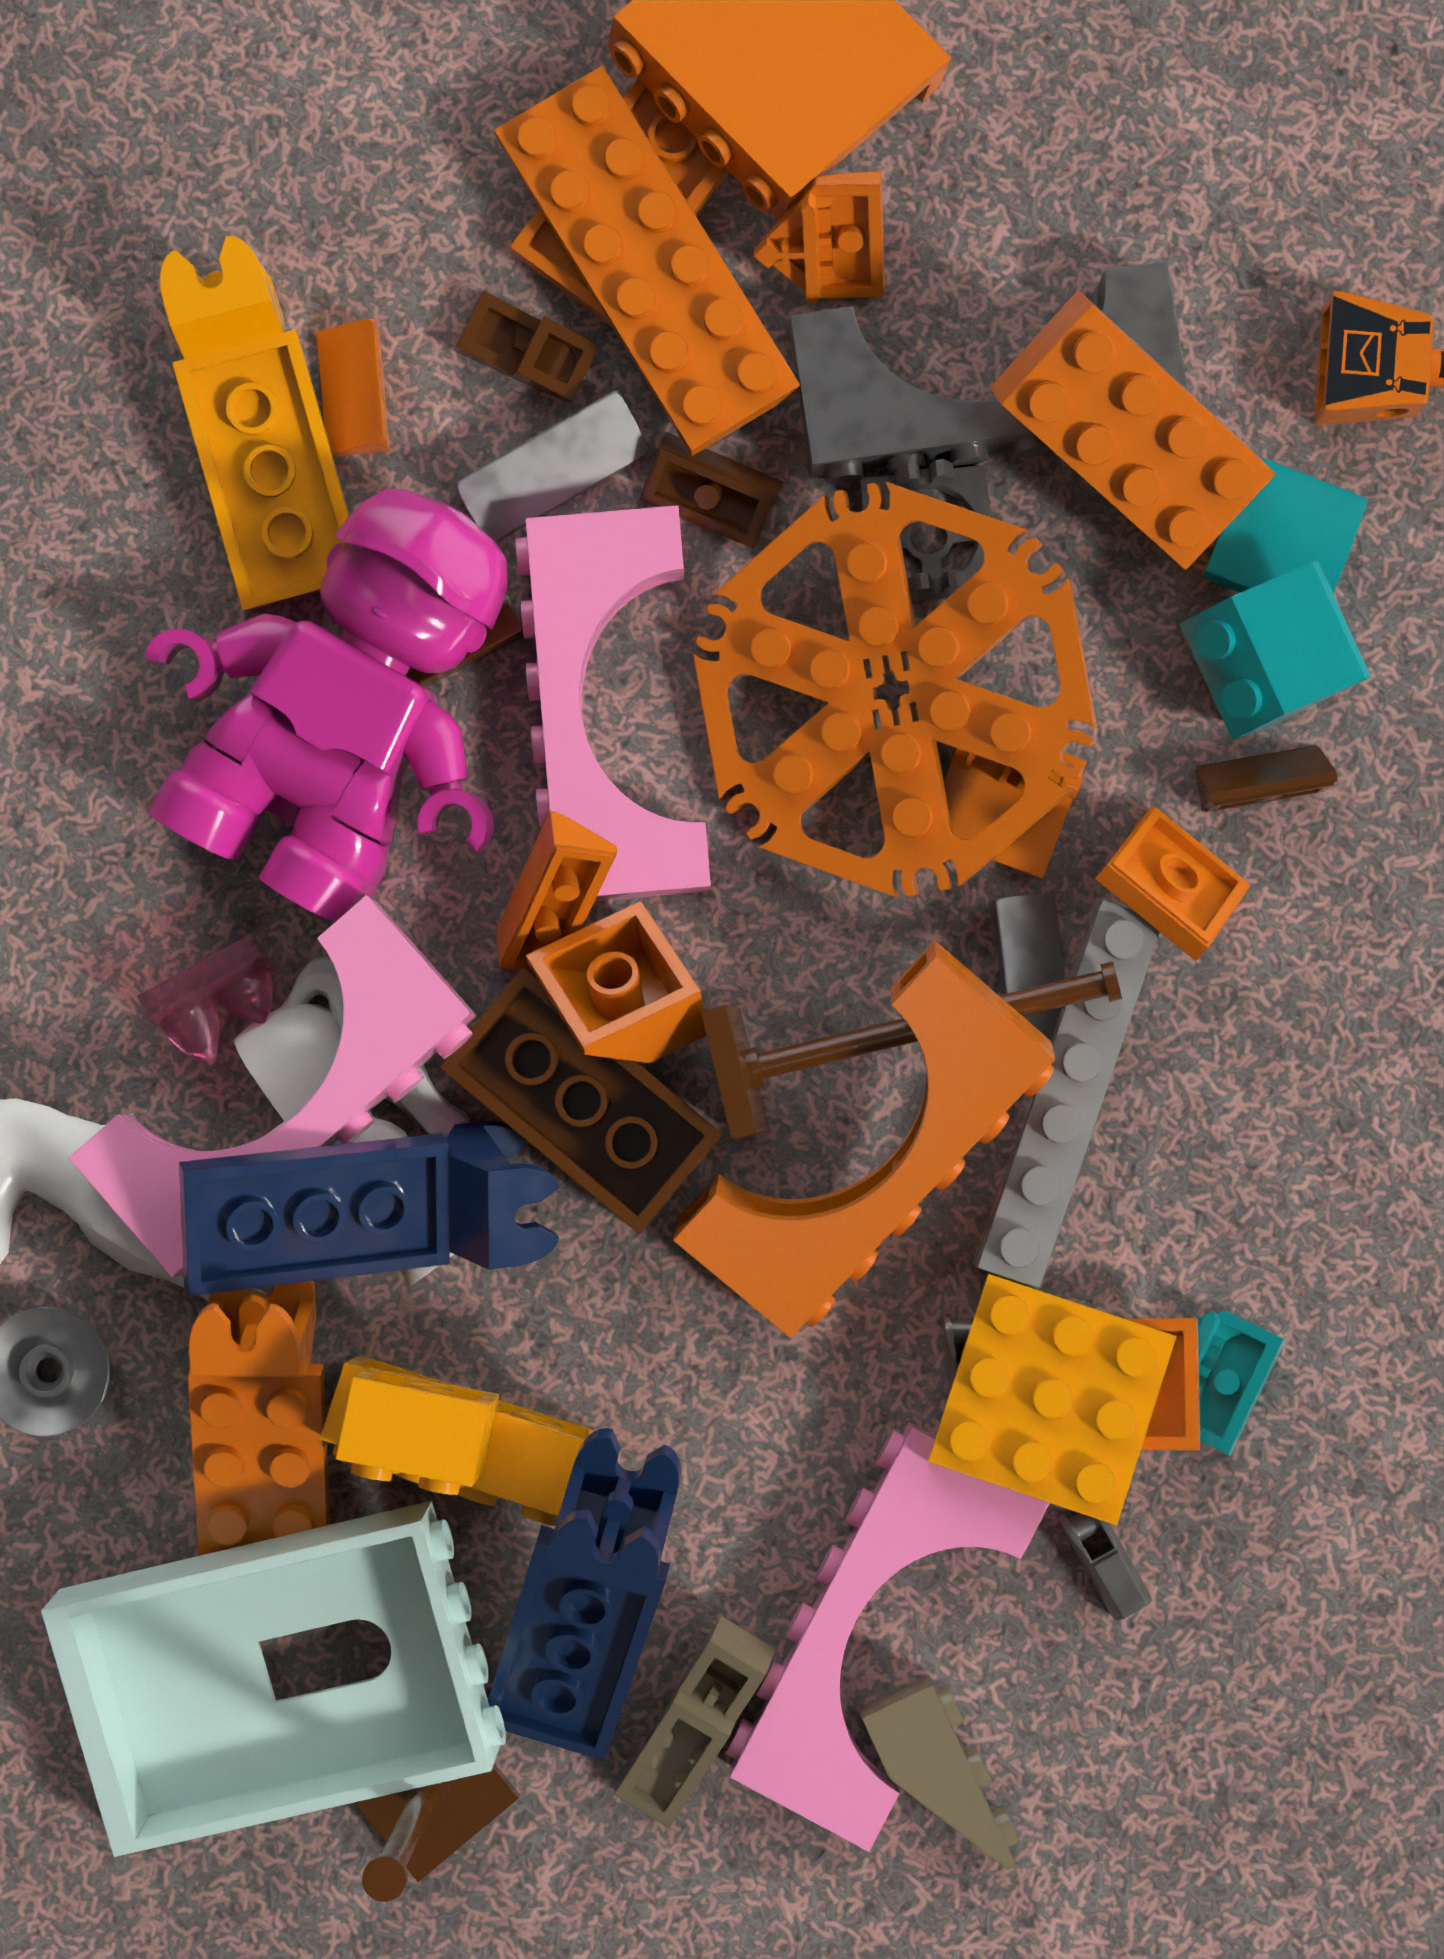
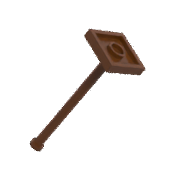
M1113 961L1100 964L1101 971L999 995L1022 1016L1108 996L1109 1002L1122 999ZM722 1005L701 1011L731 1139L770 1131L759 1088L766 1085L765 1078L918 1042L912 1028L903 1018L759 1053L757 1047L750 1048L739 1007Z
M494 1763L490 1772L354 1802L386 1842L381 1854L372 1858L364 1869L362 1876L364 1890L376 1901L388 1902L396 1899L401 1895L407 1884L408 1871L417 1882L422 1880L518 1800L520 1794Z

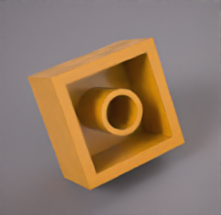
M368 1368L355 1375L352 1379L336 1459L351 1462V1474L373 1480L391 1481L392 1474H399L400 1472L420 1476L418 1487L424 1490L458 1495L460 1488L465 1486L472 1487L483 1474L499 1394Z

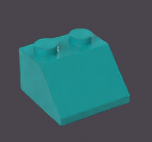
M1318 560L1233 595L1179 624L1232 740L1267 729L1371 678Z

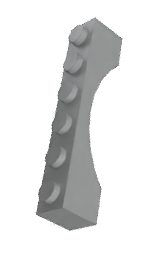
M1103 899L1093 906L1070 978L1101 971L1100 964L1113 961L1122 999L1109 1002L1108 996L1061 1008L1051 1041L1055 1055V1061L1051 1064L1054 1067V1072L1047 1083L1032 1098L1013 1154L994 1198L972 1266L1038 1289H1040L1160 934L1156 928L1132 909Z

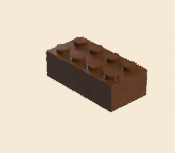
M524 968L520 970L471 1029L473 1035L454 1053L448 1056L439 1067L639 1235L723 1136V1133L636 1061L585 1055L539 980Z

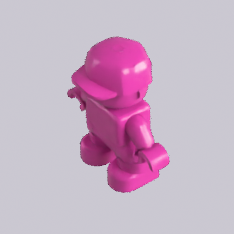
M385 489L366 499L346 519L334 536L343 543L336 544L327 557V571L320 587L321 601L329 617L343 628L340 636L310 621L296 622L284 616L265 613L217 632L216 641L214 642L205 636L185 629H168L156 635L147 646L145 653L147 661L168 665L179 651L185 648H191L195 651L199 659V671L193 681L185 684L188 699L199 702L211 696L220 686L225 672L230 679L250 676L259 677L250 689V694L230 708L210 728L204 737L207 741L203 740L192 747L180 770H176L168 775L147 813L167 828L204 849L227 859L238 860L258 826L259 815L264 809H267L294 827L291 835L283 837L278 842L258 878L294 903L334 923L365 895L372 898L379 883L385 876L390 849L388 846L393 843L402 779L409 763L421 790H430L431 796L422 805L417 819L418 834H429L439 831L438 822L441 814L452 806L460 805L469 812L472 819V829L466 842L474 853L482 852L490 844L494 832V820L488 805L480 797L462 789L461 781L467 780L468 774L461 728L453 717L437 704L435 694L427 687L406 676L409 668L424 673H443L454 669L465 658L467 652H475L482 646L486 638V627L493 629L502 608L508 586L507 560L497 543L478 525L469 520L468 516L444 502L440 503L430 497L405 489Z

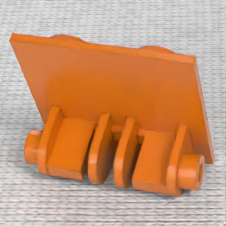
M956 748L944 779L953 834L961 839H972L1019 801L1025 790V782L1020 772L1012 767ZM1063 752V759L1068 766L1084 771L1087 763L1086 760ZM1054 771L1050 776L1053 781L1063 787L1075 788V790L992 859V861L1043 879L1072 800L1076 798L1084 775L1081 776V779H1067L1059 776Z

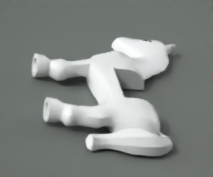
M316 957L307 963L297 977L290 995L281 1008L261 1017L234 1039L236 1049L248 1071L284 1121L269 1133L284 1125L310 1101L325 1080L335 1060L343 1029L344 1008L340 981L330 957ZM323 995L329 1000L330 1009L318 1004H309L313 997ZM424 1064L417 1069L424 1078L408 1094L395 1103L389 1096L385 1098L404 1111L428 1135L442 1133L447 1138L454 1124L470 1123V1117L464 1110L450 1104L436 1091ZM17 1098L0 1100V1264L9 1252L13 1213L24 1192L29 1191L63 1210L78 1223L91 1244L128 1270L164 1279L184 1287V1277H171L69 1160V1157L105 1125L68 1116L49 1106ZM370 1111L369 1114L375 1120L374 1123L351 1143L404 1138L407 1135L405 1131L395 1124L375 1118ZM338 1139L333 1145H339L342 1143ZM438 1266L400 1271L410 1287ZM254 1288L258 1292H265L259 1288ZM209 1294L199 1295L207 1301L209 1300Z

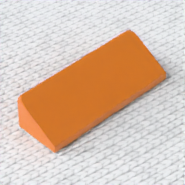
M555 811L548 812L497 927L496 940L499 967L514 970L524 968L527 971L533 972L527 963V954L582 929L617 855L616 845L561 813Z

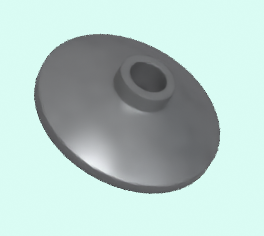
M57 1307L28 1309L13 1315L0 1325V1420L21 1433L45 1437L69 1432L91 1418L104 1400L110 1381L108 1351L97 1330L78 1314ZM46 1358L57 1360L61 1366L60 1377L55 1382H48L40 1375V1364Z

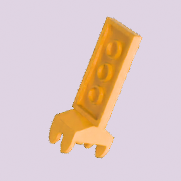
M226 236L219 256L222 272L213 271L203 280L197 274L195 267L179 252L174 250L163 261L160 272V289L171 330L184 357L182 360L172 362L242 610L246 612L320 592L321 583L327 571V557L336 544L343 543L334 536L349 517V512L298 332L296 329L285 332L284 319L274 284L252 249L243 240L235 236Z

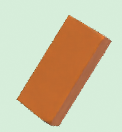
M361 319L316 332L324 427L332 455L344 456L390 451L380 329L376 319Z

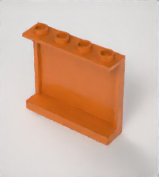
M632 0L613 16L608 41L611 57L617 67L630 78L637 77L654 94L655 102L661 112L672 122H681L698 139V145L705 157L713 165L719 168L725 167L742 184V190L749 202L757 210L763 213L769 212L777 221L816 177L825 176L914 97H917L921 102L928 98L941 85L951 61V57L895 0Z

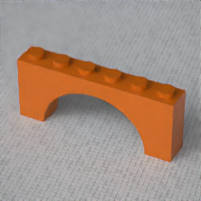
M935 940L890 987L891 1005L912 1028L919 1041L927 1068L926 1085L920 1109L911 1129L893 1154L877 1169L854 1184L829 1194L803 1199H783L759 1195L733 1184L718 1173L676 1219L673 1241L789 1338H792L805 1323L809 1327H814L826 1316L835 1302V1297L832 1296L834 1292L847 1279L856 1282L862 1278L877 1259L878 1252L875 1249L890 1233L896 1237L902 1235L919 1216L921 1206L918 1204L934 1187L939 1191L947 1188L962 1171L965 1165V1160L962 1159L963 1156L978 1141L987 1144L993 1140L1009 1119V1114L1006 1111L1022 1094H1025L1027 1097L1035 1095L1047 1083L1054 1072V1067L1051 1064L1055 1061V1055L1051 1040Z

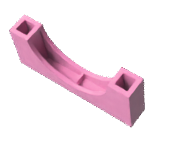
M679 506L526 518L527 537L516 538V555L519 576L530 575L532 600L521 601V616L524 639H536L537 662L526 663V677L529 701L541 700L543 725L531 726L534 764L546 763L548 788L536 789L539 826L542 827L549 811H555L567 816L617 846V855L595 901L711 891L706 823L685 822L665 818L642 808L625 796L609 780L593 755L587 740L582 714V692L587 664L592 650L608 622L621 608L641 593L662 584L685 580Z
M365 895L317 938L334 964L340 981L344 1008L343 1029L336 1057L328 1075L310 1101L294 1117L278 1129L253 1142L229 1149L199 1151L181 1147L160 1138L145 1128L133 1115L117 1114L69 1157V1160L171 1277L183 1276L179 1162L330 1146L338 1139L342 1144L351 1143L374 1123L375 1120L370 1116L369 1112L383 1099L389 1096L395 1103L421 1082L424 1076L417 1069L435 1053H438L443 1059L447 1058L473 1035L467 1025L477 1015L382 907L368 895Z
M910 1422L903 1434L892 1430L886 1439L875 1462V1465L884 1469L873 1492L863 1487L855 1498L845 1520L846 1523L854 1526L844 1548L840 1549L832 1545L827 1552L815 1577V1580L824 1584L813 1607L802 1603L798 1608L785 1635V1638L794 1643L784 1663L781 1665L774 1660L771 1661L765 1678L755 1692V1696L764 1700L752 1723L744 1718L740 1720L725 1749V1754L733 1758L730 1764V1778L870 1852L900 1793L898 1785L890 1780L888 1775L877 1768L861 1751L851 1735L842 1712L840 1700L841 1666L847 1641L857 1618L874 1593L890 1577L915 1560L929 1554L958 1547H981L1005 1552L1021 1559L1050 1504L928 1462L935 1436Z

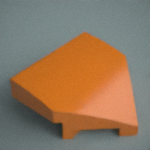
M882 171L816 177L755 248L753 257L768 269L772 265L806 293L805 300L812 306L819 301V297L884 298Z

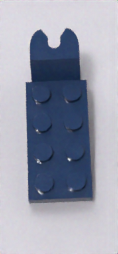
M495 1121L454 1124L447 1138L441 1133L179 1162L184 1287L188 1296L447 1265L450 1264V1253L488 1270L529 1264L549 1254L556 1247L559 1237L556 1232L537 1222L524 1224L515 1222V1212L525 1204L540 1203L559 1189V1185L554 1176L540 1166L524 1163L510 1164L507 1159L525 1147L526 1141L508 1124Z
M610 1428L596 1430L582 1442L573 1464L555 1528L541 1525L488 1698L489 1706L497 1705L499 1707L505 1731L603 1761L607 1755L666 1583L670 1563L661 1561L681 1479L679 1458L675 1451L667 1445H663L649 1453L641 1469L628 1471L622 1468L618 1463L621 1446L613 1429Z

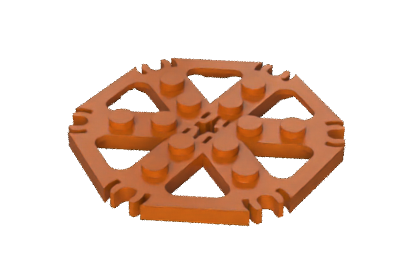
M886 482L890 492L888 510H884L886 503L884 492L876 483L867 484L869 504L861 512H853L851 510L846 491H835L833 504L834 510L839 516L836 520H833L829 510V497L823 495L713 595L727 597L738 606L733 610L720 604L708 605L706 612L721 617L725 622L726 631L723 637L718 640L698 636L696 644L703 650L719 653V660L710 661L697 654H693L719 800H724L731 790L742 785L744 792L736 794L731 798L725 809L729 814H736L744 806L753 804L759 811V821L746 833L750 839L764 837L775 825L777 826L776 832L768 842L759 846L760 848L897 898L900 897L896 886L898 870L902 871L901 886L907 897L919 895L916 880L918 873L924 868H929L936 874L939 891L951 889L953 882L952 872L946 864L949 861L953 862L958 874L957 887L962 886L1074 791L1075 788L1063 787L1053 781L1050 776L1055 771L1059 776L1067 779H1081L1083 771L1070 767L1065 763L1063 750L1068 744L1073 742L1092 747L1094 739L1088 733L1070 730V722H1085L1096 729L1097 724L1071 579L1067 578L1060 588L1046 594L1045 588L1054 585L1060 580L1064 569L1060 564L1055 563L1043 574H1033L1029 568L1030 557L1043 544L1035 537L1025 540L1018 547L1014 555L1010 553L1011 548L1020 537L1030 532L1027 529ZM923 522L977 541L984 551V562L980 570L916 625L900 540L901 531L910 523ZM813 543H824L834 553L850 641L773 615L762 604L761 592L764 585L800 552ZM1028 617H1039L1048 624L1060 681L1059 696L1049 706L1036 707L958 679ZM904 652H907V657H908V662H909V668H910V670H907V664H906V659H905V653H904ZM886 657L889 659L890 671L894 672L896 680L908 682L910 686L909 693L900 696V707L897 708L900 725L897 722L896 711L892 710L890 702L878 699L877 688L886 685V675L889 674ZM865 660L870 662L872 678H868ZM750 674L829 702L762 761L751 763L743 759L739 754L728 700L729 685L736 677ZM914 704L917 707L919 721L916 720ZM876 711L879 712V718L881 723L880 729H877L875 719ZM936 741L1012 767L1019 771L1024 779L1025 790L1020 800L972 839H961L952 832ZM870 756L885 841L883 848L878 854L870 858H864L808 837L802 829L801 817L806 810Z

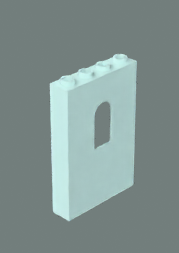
M432 1501L61 1588L41 1610L114 1857L486 1773L492 1770L500 1745H504L506 1740L504 1721L497 1705L489 1706L483 1686L484 1683L488 1682V1666L485 1653L479 1643L474 1645L471 1643L466 1622L471 1620V1605L468 1592L462 1581L454 1582L448 1560L454 1557L451 1531L445 1519L437 1521ZM355 1619L372 1622L379 1626L387 1635L391 1645V1659L387 1668L378 1676L281 1700L275 1699L259 1641Z

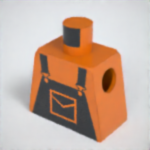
M1333 291L1322 307L1314 424L1330 425L1415 417L1427 404L1429 387L1444 388V349L1432 348L1433 316L1410 308L1346 292Z

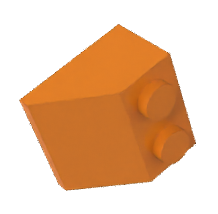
M641 901L526 955L527 963L585 1055L652 1063L707 1036L701 1011L704 1010L701 990Z

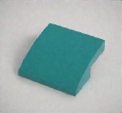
M1259 456L1276 475L1215 539L1202 578L1237 592H1243L1318 560L1334 594L1357 534L1368 498Z

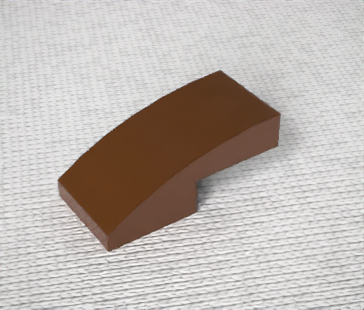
M483 290L453 351L545 394L572 403L600 345L545 316L539 320Z

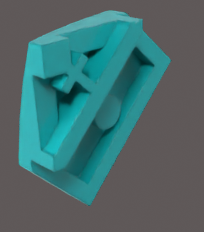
M1213 1311L1197 1318L1200 1441L1231 1456L1286 1340L1227 1311L1219 1313Z

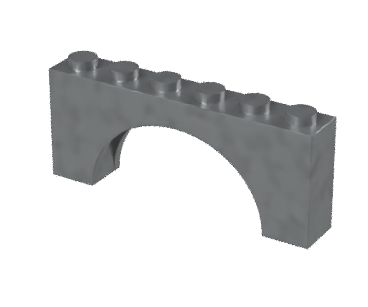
M1168 260L1105 269L1098 284V308L1188 390ZM853 306L790 315L789 335L795 375L801 385L798 395L811 478L825 476L827 484L839 485L862 479L864 477L863 470L888 467L889 475H894L897 468L907 463L916 462L919 465V469H925V461L950 458L953 466L960 467L985 462L989 459L988 452L1013 449L1014 457H1032L1051 450L1004 408L998 399L964 401L945 398L925 392L900 379L878 360L867 345L856 321Z

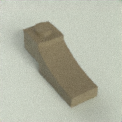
M720 1616L691 1661L688 1670L655 1726L625 1772L614 1795L670 1828L730 1737L735 1722L765 1678L776 1648L725 1617Z

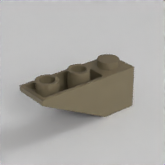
M927 1675L859 1707L861 1718L889 1779L1006 1870L1016 1867L1009 1846L1020 1841L1004 1806L1001 1805L991 1810L981 1787L992 1782L976 1745L963 1750L953 1727L963 1723L964 1720L949 1687L946 1686L936 1691L930 1676Z

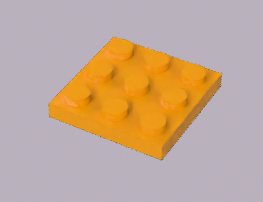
M988 1274L928 1462L1117 1526L1177 1336Z

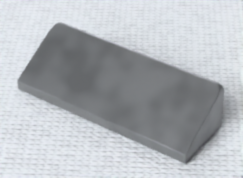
M616 390L457 481L454 486L474 523L497 543L526 526V518L542 517L651 454V450L619 390Z
M1055 894L994 898L991 901L1002 994L1064 980L1065 974ZM1062 1007L1023 1017L1052 1041Z

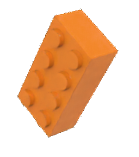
M1080 290L1073 294L990 386L991 391L1004 408L1185 570L1276 475L1252 449Z

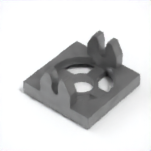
M942 459L932 462L929 468L919 469V465L914 462L897 468L894 475L866 477L859 480L862 511L869 504L867 484L871 483L879 485L884 492L886 502L884 510H888L890 492L886 485V482L932 498H934L933 489L943 491L959 499L966 509L991 517L985 465L953 468V463ZM918 522L910 523L900 533L902 550H907L913 558L921 561L922 573L910 578L907 577L911 602L948 598L982 567L984 551L981 545L973 539L945 530L947 535L946 544L938 553L928 555L918 552L912 546L910 540V532ZM975 542V549L965 567L960 571L948 570L942 574L941 558L948 554L952 545Z

